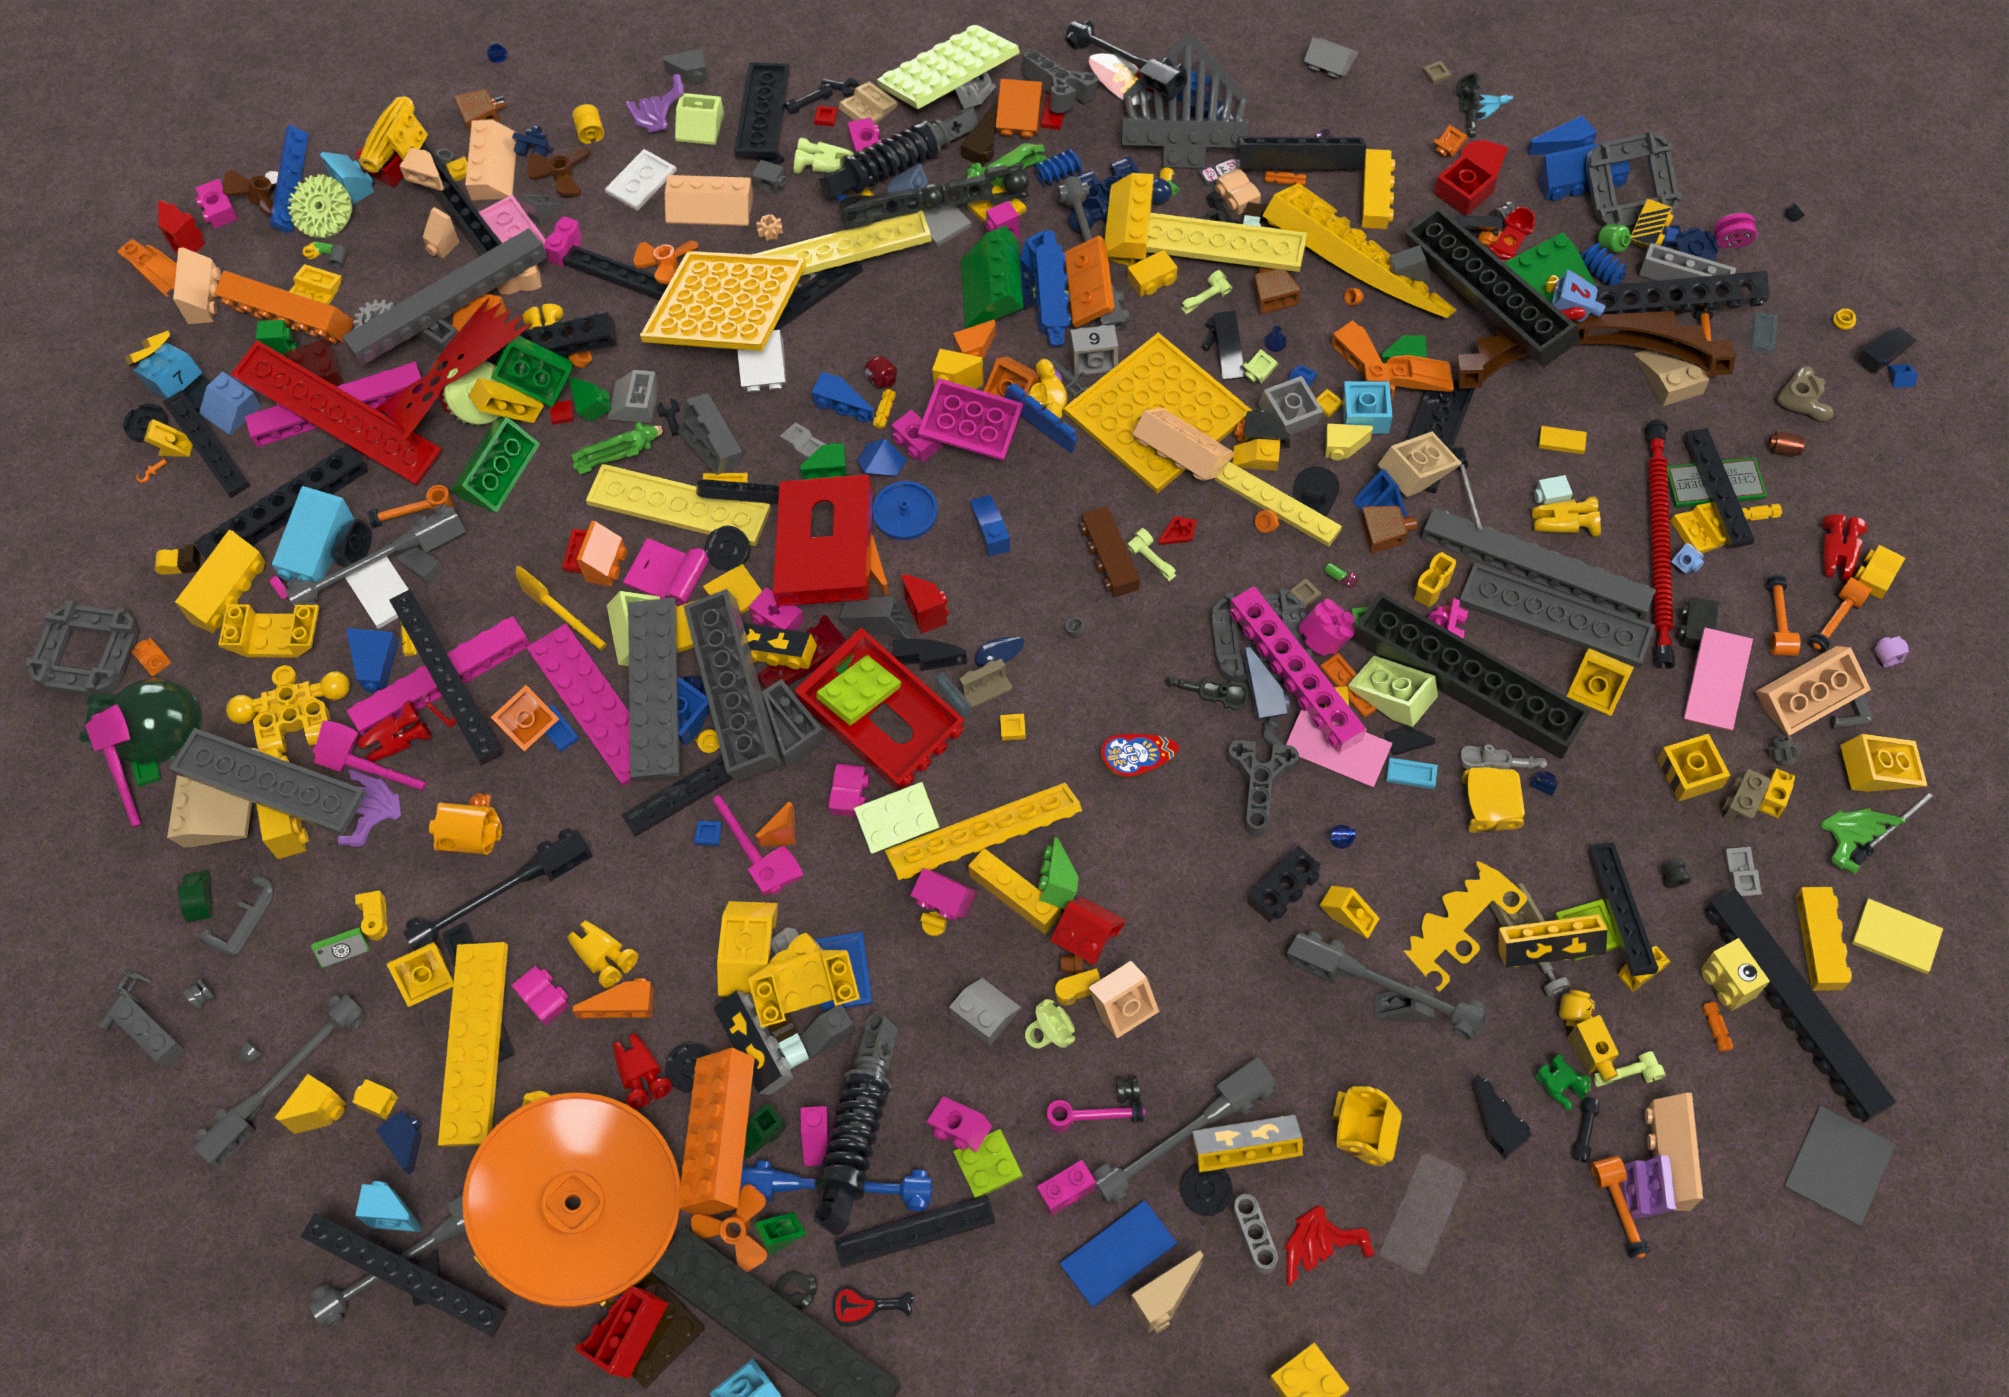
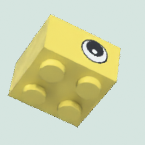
M1739 938L1714 951L1701 968L1703 971L1702 976L1706 983L1714 986L1718 992L1717 997L1723 1006H1728L1731 1011L1757 998L1770 982Z

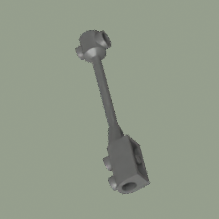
M1069 177L1063 180L1060 186H1057L1058 199L1060 203L1066 202L1067 206L1074 207L1084 241L1086 242L1092 239V235L1082 204L1086 201V196L1089 195L1088 183H1082L1079 177ZM1112 285L1115 310L1112 313L1096 318V323L1098 327L1101 325H1115V331H1120L1126 327V322L1130 321L1128 309H1122L1120 305L1124 303L1122 291H1116L1115 286Z
M440 504L433 509L435 514L426 517L425 514L416 516L413 519L414 525L410 526L392 544L315 583L307 579L301 581L300 578H294L287 583L289 588L285 592L294 608L295 605H318L316 602L318 600V591L396 551H403L421 545L426 553L465 533L466 530L452 505L447 507L446 504Z
M1310 930L1307 935L1299 933L1287 951L1290 964L1334 984L1340 974L1358 979H1366L1451 1016L1452 1031L1463 1039L1471 1040L1473 1035L1479 1036L1486 1024L1488 1012L1484 1011L1485 1005L1480 1001L1471 999L1469 1004L1462 1001L1457 1006H1452L1368 970L1367 967L1344 951L1345 946L1341 942L1332 940L1330 945L1322 942L1323 937L1315 931Z
M345 994L341 998L339 995H336L330 999L327 1004L330 1008L327 1012L328 1022L257 1094H253L229 1111L225 1109L218 1111L213 1118L216 1124L209 1131L204 1128L195 1134L194 1141L196 1144L193 1148L210 1165L218 1170L256 1132L250 1125V1122L264 1104V1100L336 1028L343 1030L348 1028L353 1031L363 1023L365 1015L362 1013L363 1010L349 996Z
M1257 1057L1217 1085L1215 1093L1219 1098L1193 1122L1124 1170L1115 1166L1111 1168L1108 1163L1098 1168L1092 1176L1096 1181V1190L1107 1204L1111 1201L1115 1205L1121 1203L1128 1197L1125 1191L1129 1189V1179L1190 1137L1192 1131L1200 1130L1208 1123L1211 1124L1229 1115H1235L1238 1112L1242 1116L1248 1114L1255 1107L1252 1102L1259 1097L1263 1102L1268 1100L1275 1094L1273 1088L1276 1086L1275 1079L1260 1058Z
M463 1195L446 1205L451 1216L440 1224L430 1236L398 1256L410 1261L435 1244L467 1234L463 1218ZM369 1274L342 1292L335 1288L331 1289L329 1285L321 1286L309 1295L311 1299L309 1308L321 1326L325 1324L329 1328L337 1326L344 1319L341 1314L347 1311V1301L381 1279Z

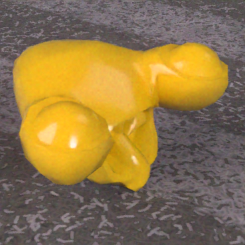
M1041 359L1036 364V371L1041 382L1034 384L1027 395H1031L1043 405V409L1047 408L1061 419L1062 410L1067 404L1068 395L1063 383L1055 375L1053 364L1047 359Z

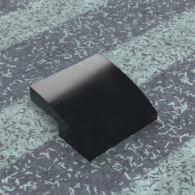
M1456 215L1454 217V220L1466 230L1499 231L1502 228V219L1495 216Z

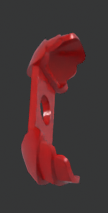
M1517 207L1514 211H1511L1509 216L1505 218L1506 228L1495 245L1489 244V250L1503 262L1516 256L1515 253L1524 238L1532 234L1534 230L1535 214L1528 208ZM1506 237H1513L1516 240V244L1508 245L1504 242V239Z

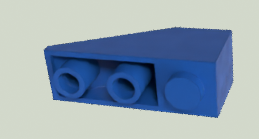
M824 372L821 373L811 392L813 404L820 409L829 408L835 410L842 416H854L861 422L874 421L873 408L848 383L840 377Z

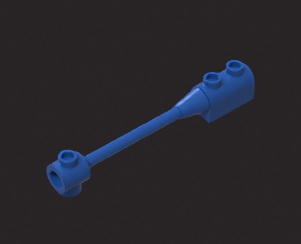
M743 1160L740 1192L744 1185L751 1184L765 1196L766 1202H774L775 1192L816 1189L814 1185L816 1179L801 1178V1176L778 1171L776 1168H771V1162L756 1161L755 1167L745 1166L746 1162ZM913 1170L911 1176H905L900 1184L863 1183L865 1184L864 1191L866 1193L899 1194L903 1202L906 1203V1209L926 1211L927 1204H931L932 1178L927 1177V1172L923 1170Z

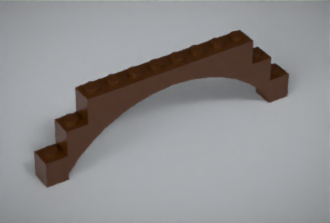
M1674 311L1607 314L1600 317L1588 315L1583 322L1571 320L1577 325L1580 342L1576 345L1614 344L1645 348L1683 359L1708 371L1709 375L1733 374L1736 355L1731 341H1707L1702 325L1679 326ZM1495 325L1494 337L1476 338L1475 354L1457 355L1456 374L1459 389L1481 388L1482 383L1497 370L1529 354Z

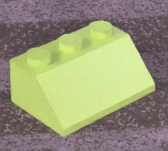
M619 591L607 604L618 665L629 666L628 602L661 599L660 597Z

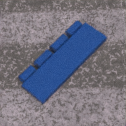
M1015 383L1011 386L1009 385L1006 388L1005 398L1023 403L1021 416L1072 454L1077 442V437L1074 436L1076 431L1065 422L1059 424L1061 419L1047 408L1042 411L1043 405L1031 395L1025 398L1026 392Z

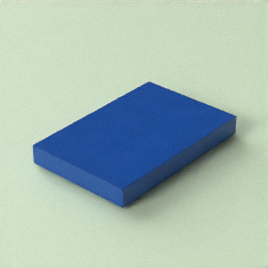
M863 932L815 939L823 950L848 951L860 999L842 1004L843 1008L873 1004ZM833 1000L822 1003L823 1012L836 1007Z

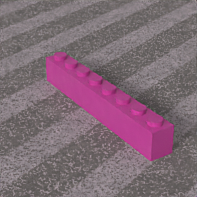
M416 362L361 378L360 380L342 384L338 388L376 409L386 400L413 382L421 379L422 375ZM423 384L417 385L412 393H418L423 388ZM279 405L245 416L250 437L257 448L317 429V427Z
M512 616L500 621L491 629L479 633L477 637L468 642L461 643L457 648L448 652L447 655L465 684L523 651L530 643ZM421 666L410 675L396 680L394 684L387 688L378 690L364 701L355 703L346 711L363 736L391 714L398 718L402 714L404 702L411 700L416 709L420 710L425 707V703H432L441 698L442 695L437 691L438 688L426 666Z

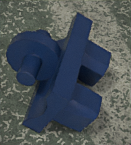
M535 125L532 130L527 129L526 135L513 133L512 138L515 141L514 152L517 155L526 157L529 148H533L532 153H538L546 158L547 153L552 154L554 150L553 147L549 146V142L546 141L547 135L542 133L540 126Z

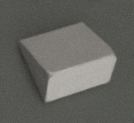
M786 927L772 938L771 947L775 955L783 950H787L790 943L799 936L796 929Z

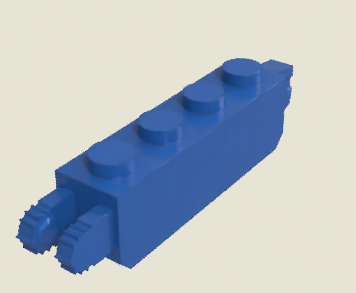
M1047 230L1044 231L1043 237L1040 240L1041 245L1036 248L1033 256L1038 330L1043 335L1047 334L1050 347L1059 348L1063 347L1067 327L1071 325V315L1067 313L1066 307L1069 305V294L1065 293L1067 273L1063 272L1066 256L1065 253H1062L1061 245L1056 244L1054 231Z

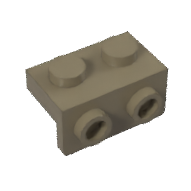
M1002 658L997 661H990L976 671H968L959 678L960 691L971 709L1012 691V685L1006 676V665Z
M1750 769L1747 770L1743 778L1737 777L1731 789L1735 791L1733 798L1728 796L1722 808L1726 811L1723 819L1732 823L1739 814L1752 820L1770 785L1771 779Z
M1522 883L1517 884L1516 887L1527 896V901L1515 914H1508L1493 900L1489 903L1502 927L1545 922ZM1509 891L1503 896V902L1508 907H1514L1520 901L1519 895L1513 891Z

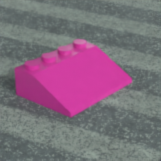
M938 378L918 431V436L1004 461L1021 420L1023 403Z

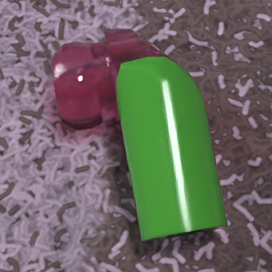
M1331 563L1325 568L1327 575L1348 588L1355 587L1356 583L1359 582V576L1355 572L1348 574Z

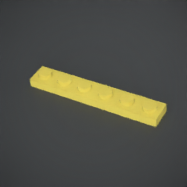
M1228 462L1215 477V481L1260 508L1273 511L1282 521L1328 547L1341 532V525L1231 462Z

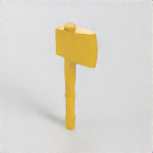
M516 565V577L523 592L541 606L545 604L600 651L607 646V643L599 638V635L593 633L581 623V620L575 618L550 597L548 589L521 566Z

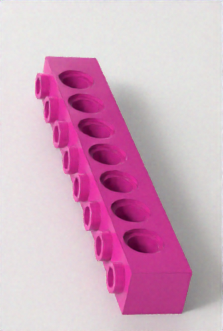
M1254 586L1231 599L1229 613L1232 619L1240 623L1245 636L1249 640H1253L1259 654L1262 657H1266L1270 662L1272 671L1276 675L1281 676L1286 689L1290 693L1293 692L1298 698V703L1302 710L1308 711L1315 727L1325 733L1329 745L1332 748L1335 747L1339 753H1342L1362 741L1366 732L1365 726L1257 588ZM1255 615V616H1257L1258 618L1254 619V618H1250L1249 616ZM1263 633H1270V634H1272V635H1271V636H1265V635H1263ZM1277 650H1282V651H1284V652H1286V653L1280 654V653H1277L1276 651H1277ZM1290 668H1297L1300 671L1294 672ZM1304 686H1311L1314 689L1308 690ZM1318 704H1325L1328 707L1321 708L1318 706ZM1332 722H1339L1342 726H1335Z

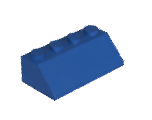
M1601 143L1544 155L1537 183L1545 201L1551 199L1557 201L1570 195L1580 196L1584 192L1590 191L1586 171V156L1589 151ZM1629 160L1610 164L1614 188L1626 184L1630 172Z

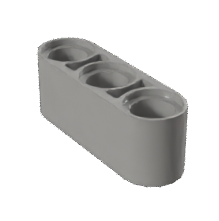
M1242 1194L1235 1200L1233 1208L1235 1221L1252 1266L1260 1274H1269L1276 1266L1278 1260L1277 1251L1257 1200L1252 1195ZM1242 1204H1247L1252 1208V1213L1243 1214L1239 1211L1238 1207ZM1257 1229L1261 1232L1262 1238L1254 1240L1250 1238L1248 1231ZM1262 1254L1268 1255L1272 1263L1270 1265H1262L1258 1261V1256Z

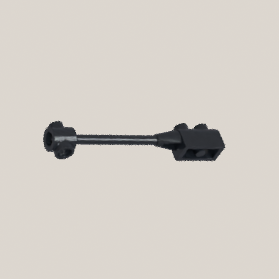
M1086 20L1084 23L1073 21L1067 28L1065 40L1071 48L1076 50L1080 45L1087 47L1093 44L1134 64L1139 69L1145 86L1171 99H1174L1187 84V70L1183 65L1178 64L1174 67L1171 60L1167 57L1160 61L1156 58L1137 57L1096 37L1095 27L1089 20Z
M567 828L558 834L560 840L551 844L549 841L540 843L536 848L538 853L534 854L535 856L523 865L515 875L435 922L427 919L420 921L417 917L410 919L406 923L407 929L403 931V934L412 949L415 951L438 940V931L520 882L523 883L545 874L551 882L592 858L593 855L579 831L575 830L572 832L570 828Z

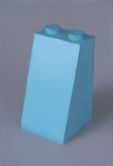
M302 486L272 562L278 577L285 581L294 578H300L301 581L307 579L312 583L324 578L333 562L331 549L337 534L349 520L354 519L343 498Z

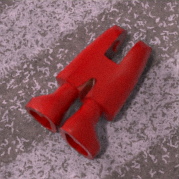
M1843 514L1825 516L1822 519V527L1826 531L1831 532L1824 536L1823 558L1825 577L1832 578L1836 566L1842 567L1841 580L1849 581L1855 570L1863 541L1858 537L1867 532L1868 524L1857 517L1849 518L1845 528L1847 537L1843 541L1844 535L1842 534L1846 516Z
M411 700L403 703L402 714L398 718L391 714L371 728L356 743L362 749L378 740L380 746L365 755L368 761L373 762L411 747V740L421 739L427 741L433 738L427 724L420 720V715ZM412 723H415V724H414L410 729H408L407 731H404V730H403V727H405V726H407V725H410V724H412Z
M636 1033L629 1035L633 1049L625 1051L620 1041L613 1043V1052L624 1089L631 1088L632 1090L626 1098V1104L633 1109H640L651 1103V1099L642 1085L641 1077H644L647 1081L649 1091L654 1100L669 1094L673 1089V1085L668 1078H658L657 1075L661 1072L657 1061L642 1039Z

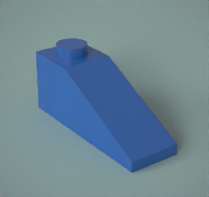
M1580 116L1530 140L1527 153L1529 156L1546 155L1593 145L1597 131L1583 116Z
M987 495L969 500L988 557L1010 551V538L992 496Z

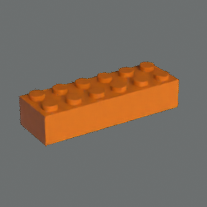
M224 270L214 292L216 296L221 298V303L232 307L231 309L244 314L246 311L250 313V316L260 320L263 317L268 320H284L291 330L296 332L303 330L305 334L314 338H318V336L324 337L325 341L336 344L337 341L345 343L342 336L349 333L354 324V319L334 306Z
M734 1048L696 1059L678 1209L693 1215L702 1213L709 1216L738 1208L755 1057Z

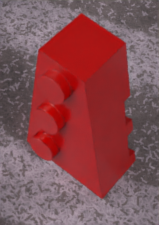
M630 1286L608 1310L610 1314L600 1325L596 1324L591 1329L592 1334L583 1343H578L574 1350L607 1373L629 1379L668 1303L650 1291Z

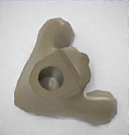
M1802 366L1797 369L1792 379L1784 386L1778 396V403L1782 407L1794 412L1807 414L1820 422L1828 421L1833 417L1834 413L1830 405L1818 402V399L1824 393L1825 380L1815 376L1810 366Z

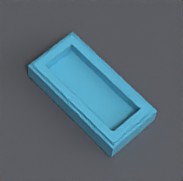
M1389 758L1386 782L1435 789L1438 765Z

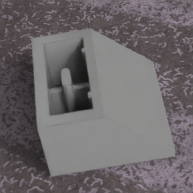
M633 370L617 380L608 420L652 423L659 392L656 373L653 371Z

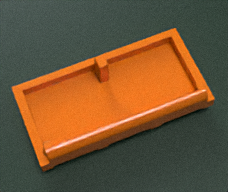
M1096 236L1064 252L1066 256L1072 324L1076 328L1115 310L1107 246L1102 237Z

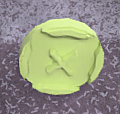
M1045 999L1036 1006L1037 1020L1026 1029V1041L1033 1048H1042L1052 1042L1059 1047L1066 1048L1075 1041L1076 1036H1072V1033L1075 1032L1074 1025L1063 1008L1060 1006L1056 1008L1052 1005L1055 1003L1053 1000ZM1036 1028L1041 1029L1044 1034L1041 1042L1037 1041L1034 1037Z

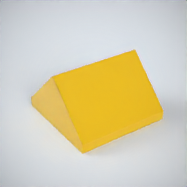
M435 942L387 963L408 1007L453 987V978L443 953Z

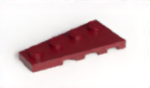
M826 615L819 619L820 623L815 628L811 627L806 631V633H811L817 644L809 668L792 669L786 665H769L758 675L759 682L765 689L780 679L789 686L816 670L846 642L845 638Z

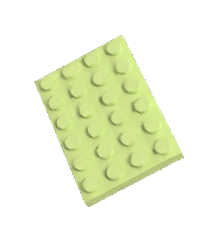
M978 25L968 27L965 32L953 35L950 40L935 45L932 50L917 55V58L910 62L902 63L899 68L884 73L882 77L877 79V82L882 89L919 109L1020 52L1017 45Z

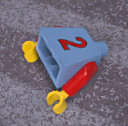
M1567 270L1560 279L1555 275L1548 278L1546 291L1554 293L1552 304L1570 320L1583 322L1590 313L1597 317L1602 315L1605 305L1596 301L1598 289L1587 282L1582 276Z

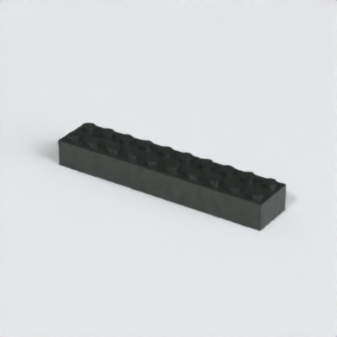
M1439 206L1404 231L1409 248L1420 245L1427 264L1543 368L1580 342L1577 325Z
M1379 592L1356 626L1353 640L1392 662L1434 675L1438 689L1560 759L1565 755L1591 712L1382 592Z
M683 1227L651 1271L659 1281L817 1397H896L901 1389L898 1381L685 1227Z

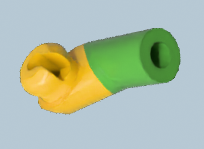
M1165 167L1160 171L1159 178H1163L1170 183L1171 195L1174 196L1179 192L1180 188L1172 183L1174 171L1171 168Z
M313 242L305 246L302 253L306 258L314 259L321 254L330 255L334 245Z

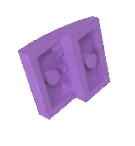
M1660 1155L1647 1161L1635 1160L1624 1165L1627 1180L1622 1182L1623 1196L1632 1219L1655 1216L1676 1210L1670 1156Z

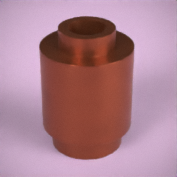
M1776 431L1774 435H1770L1768 440V448L1772 449L1771 453L1792 457L1801 455L1805 444V438L1800 437L1799 434Z

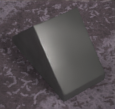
M521 194L520 197L526 214L539 225L544 224L564 206L550 195Z
M1420 245L1393 254L1388 258L1394 274L1426 283L1431 281L1426 258Z

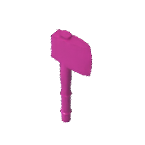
M116 704L102 713L93 715L91 717L92 720L85 727L94 751H104L126 809L127 817L132 828L142 825L115 749V746L130 740L123 714Z
M323 720L318 741L313 749V754H315L314 763L339 772L344 771L347 766L367 773L382 776L387 780L390 779L410 786V788L424 790L427 784L425 781L352 755L358 732L345 725Z
M718 795L712 799L718 809L717 811L720 812L753 866L748 869V872L763 896L769 893L775 895L783 889L782 887L803 876L798 862L785 846L777 848L762 858L722 797Z

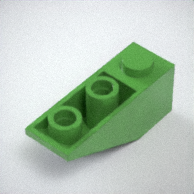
M1054 837L1051 845H1046L1043 851L1042 859L1045 860L1040 869V874L1043 875L1039 881L1038 889L1041 890L1040 901L1065 909L1077 893L1079 877L1059 839Z

